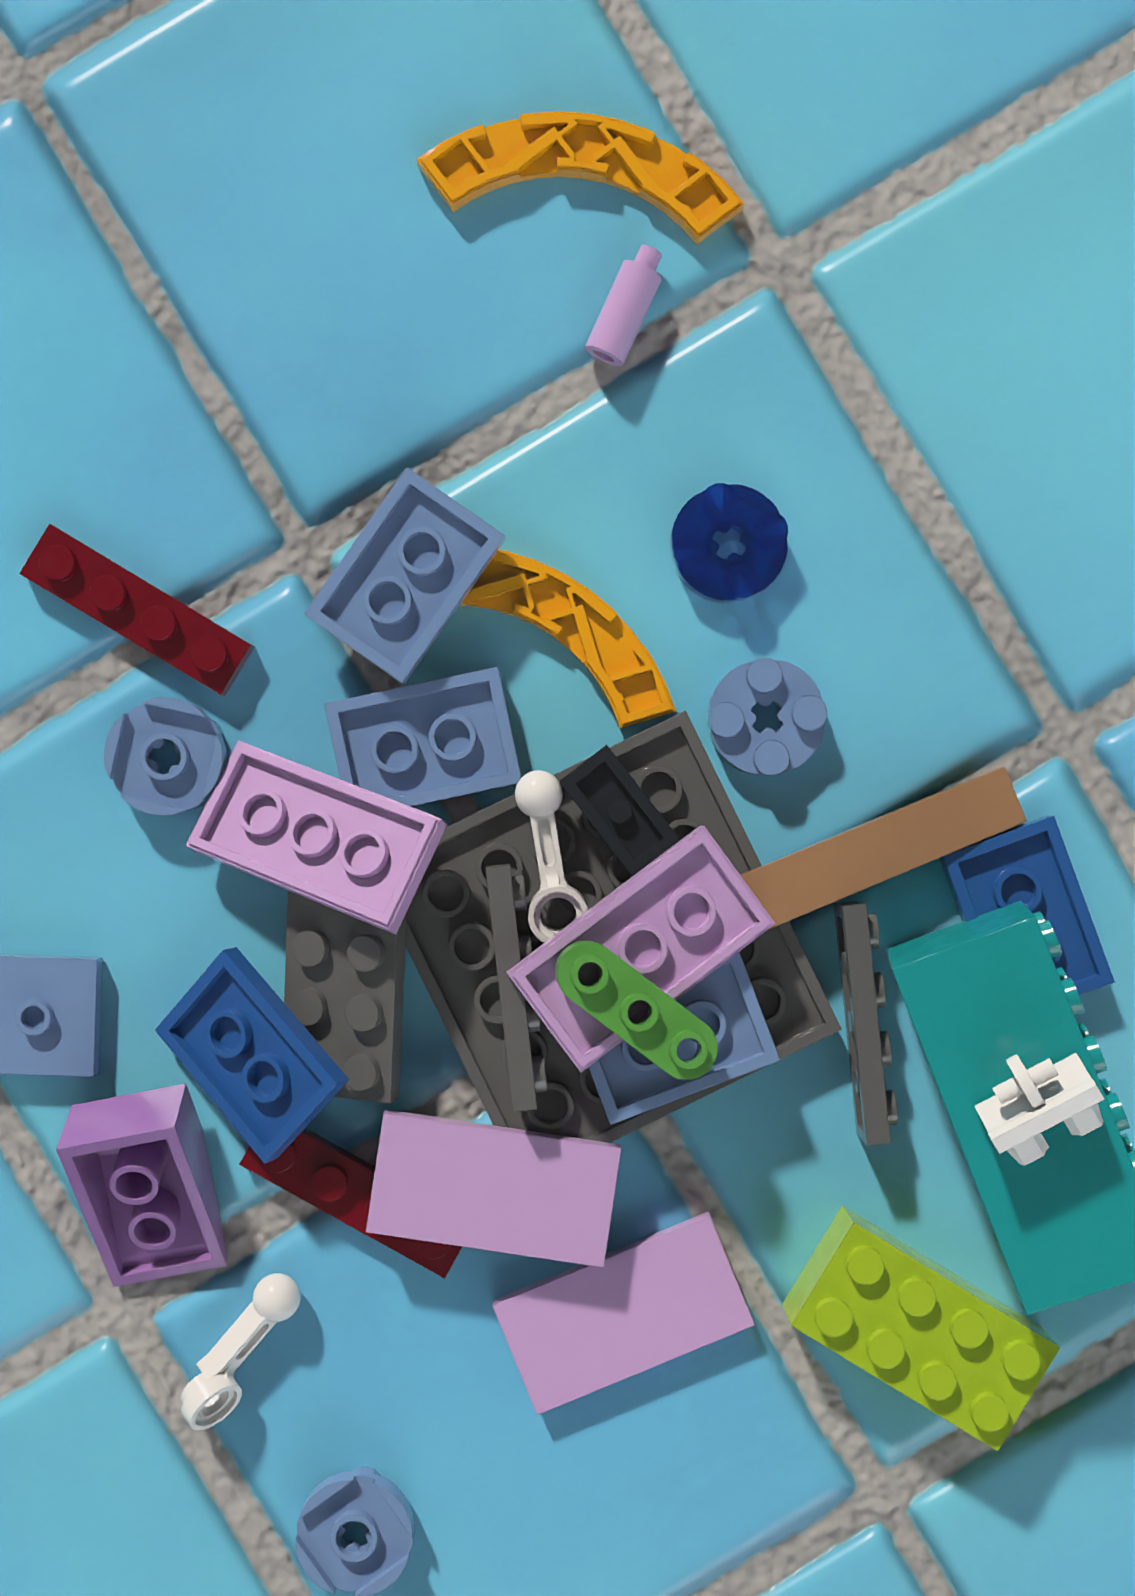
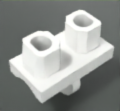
M1076 1053L1055 1064L1048 1058L1027 1070L1018 1054L1006 1059L1014 1077L993 1087L992 1089L996 1095L975 1105L988 1135L999 1154L1007 1150L1020 1165L1025 1166L1045 1155L1049 1146L1041 1132L1064 1121L1072 1135L1080 1136L1102 1126L1103 1119L1098 1103L1105 1099Z

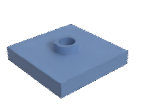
M0 954V1074L94 1077L99 1074L103 957Z

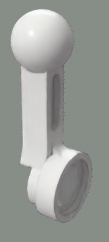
M536 770L525 774L519 780L515 788V800L520 810L530 816L541 880L539 891L533 896L529 905L528 921L534 935L545 943L563 929L551 928L543 922L540 913L543 905L548 900L564 898L570 901L576 910L574 920L585 913L588 907L584 897L575 888L569 886L564 876L554 812L559 808L563 798L561 784L551 773Z
M274 1273L264 1277L254 1290L251 1304L211 1351L196 1363L202 1373L187 1384L180 1397L183 1403L181 1413L193 1430H204L216 1425L226 1418L238 1405L242 1397V1389L234 1379V1372L277 1322L290 1318L299 1307L301 1299L300 1289L290 1276Z

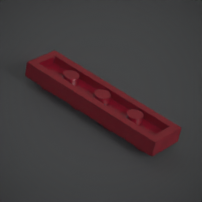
M50 523L19 573L223 696H226L255 648L252 644Z
M307 1128L296 1137L277 1159L264 1164L249 1146L239 1163L244 1168L444 1279L462 1249V1246L366 1232L375 1166Z

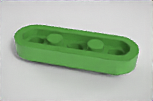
M588 940L578 941L570 944L561 952L555 965L556 982L560 990L578 1006L674 1078L693 1080L703 1076L712 1068L718 1053V1044L714 1032L707 1024L608 948L597 942ZM588 962L596 963L600 971L597 981L591 985L581 984L578 979L580 967ZM638 1000L645 1001L648 1005L647 1017L641 1022H631L628 1018L629 1006ZM686 1038L695 1039L697 1043L695 1055L690 1059H680L677 1054L679 1043Z

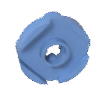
M764 657L741 664L726 674L715 687L708 707L709 733L716 751L732 767L744 773L772 776L793 770L802 765L817 749L822 739L824 723L827 719L826 705L821 698L817 685L809 675L789 662ZM756 703L763 707L774 703L779 708L776 718L781 722V725L776 732L771 728H766L759 733L753 728L752 725L757 717L751 712V709Z
M168 697L149 699L142 702L143 704L134 707L128 714L124 713L110 729L104 748L105 769L109 779H113L116 789L122 794L120 796L133 808L152 815H179L202 807L208 801L227 763V751L223 740V732L217 722L212 720L196 705ZM166 740H171L175 743V752L181 754V760L179 765H172L168 774H163L159 772L160 763L151 759V753L154 748H164Z
M368 1466L358 1467L353 1471L340 1472L323 1480L308 1495L297 1522L296 1555L305 1574L318 1587L334 1594L336 1589L344 1592H355L354 1596H371L383 1591L402 1574L409 1558L415 1537L414 1515L405 1495L394 1483L381 1477L375 1469ZM346 1522H361L366 1525L368 1529L365 1536L368 1542L361 1545L356 1539H353L346 1543L341 1537L346 1530Z

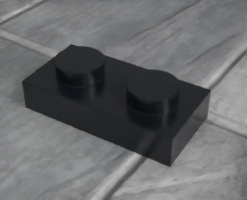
M607 745L559 781L631 876H634L680 841L673 829Z

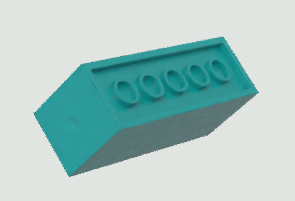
M1020 900L1004 908H998L979 915L978 918L968 922L963 921L886 949L893 974L1027 1316L1135 1281V1150L1128 1135L1120 1134V1131L1129 1129L1130 1126L1117 1094L1112 1093L1105 1078L1100 1080L1097 1074L1107 1071V1066L1095 1037L1089 1035L1084 1023L1077 1024L1075 1019L1076 1015L1085 1013L1072 978H1067L1062 967L1056 969L1052 958L1062 955V950L1050 921L1045 920L1040 911L1032 913ZM1076 1053L1105 1099L1098 1103L1103 1119L1102 1126L1080 1136L1072 1135L1064 1121L1041 1132L1049 1146L1045 1155L1025 1166L1020 1165L1007 1150L999 1154L988 1135L975 1105L996 1095L992 1088L1014 1077L1006 1059L1018 1054L1027 1070L1048 1058L1055 1064Z

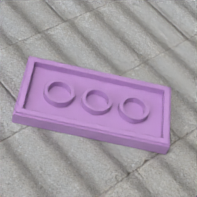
M238 740L185 846L194 852L396 935L447 824L439 817Z
M699 826L510 968L506 973L582 1073L621 1043L623 1039L578 1006L560 990L555 978V965L559 955L567 946L584 940L597 942L616 954L674 1000H677L776 923L705 826ZM588 962L580 967L578 979L581 984L591 985L597 981L600 973L597 964ZM643 1000L633 1002L628 1008V1018L631 1022H641L648 1015V1005Z
M386 1109L383 1113L366 1232L604 1268L621 1144Z
M709 1212L606 1253L604 1268L579 1264L493 1300L492 1305L537 1415L755 1325Z

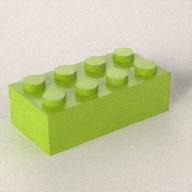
M841 1206L782 1303L792 1327L996 1451H999L1060 1350L1058 1344L1040 1325L844 1206Z

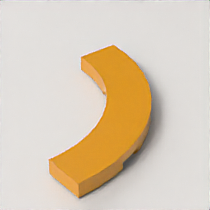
M563 111L521 114L519 119L499 122L484 127L482 124L441 142L416 159L418 168L453 213L470 201L512 183L538 178H578L605 183L647 201L671 218L698 245L741 212L744 207V202L727 182L692 153L688 152L686 154L676 146L656 137L655 132L620 119L591 113Z
M498 550L460 604V606L489 609L514 616L554 637L579 659L599 684L613 710L619 729L676 712L666 682L643 643L640 642L635 633L611 606L589 588L565 573L537 560L508 551Z

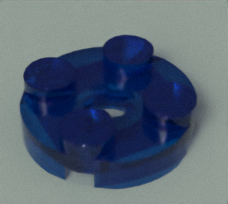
M715 483L705 491L694 495L678 513L670 535L672 560L683 584L699 597L716 603L743 601L763 592L781 572L788 552V525L773 502L759 491L739 484ZM730 529H733L740 534L738 542L745 549L742 555L732 552L727 559H723L716 554L719 550V544L713 540V536L716 532L727 534Z

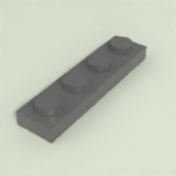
M510 864L486 866L513 1112L536 1110L535 1092L547 1091L543 1055L531 1056L529 1032L541 1031L540 1020L537 1013L506 973L510 968L532 953L530 935L518 936L515 912L527 911L523 875L511 876Z
M858 901L833 903L856 1132L867 1146L891 1143L889 1126L897 1125L898 1110L894 1091L892 1089L885 1090L883 1067L891 1066L892 1052L888 1032L886 1030L879 1031L877 1008L885 1007L886 993L881 972H873L871 949H877L880 945L878 921L875 913H867V904Z

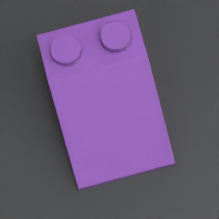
M186 1083L72 1105L56 1151L113 1287L227 1266V1248L204 1131Z

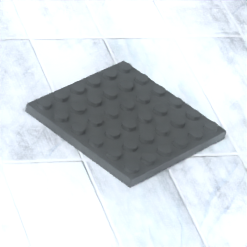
M686 710L610 747L614 755L680 840L697 827L705 826L739 874L762 866ZM587 759L554 774V776L560 781ZM561 785L563 798L559 808L554 812L564 876L569 886L575 888L584 897L589 910L632 876ZM515 794L446 827L407 910L405 946L494 1126L611 1143L762 1069L759 1068L610 1125L589 1067L581 1073L539 1017L541 1031L529 1032L531 1056L543 1055L547 1091L535 1092L536 1110L513 1112L486 866L510 864L511 876L523 875L527 911L515 912L518 936L530 935L533 952L544 942L534 935L528 921L529 905L533 896L539 891L541 881L530 816L520 810L515 800ZM553 898L543 905L540 915L547 926L561 929L574 920L576 910L567 899ZM789 921L768 929L739 951L780 1060L842 1030Z

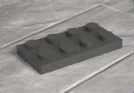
M288 890L284 1003L350 1079L334 1097L392 1103L399 1099L407 912L395 935Z

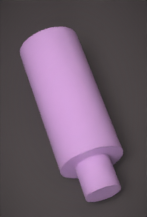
M641 245L634 261H623L585 345V350L593 357L613 366L621 367L624 365L662 280L661 276L656 272L662 254L655 248Z

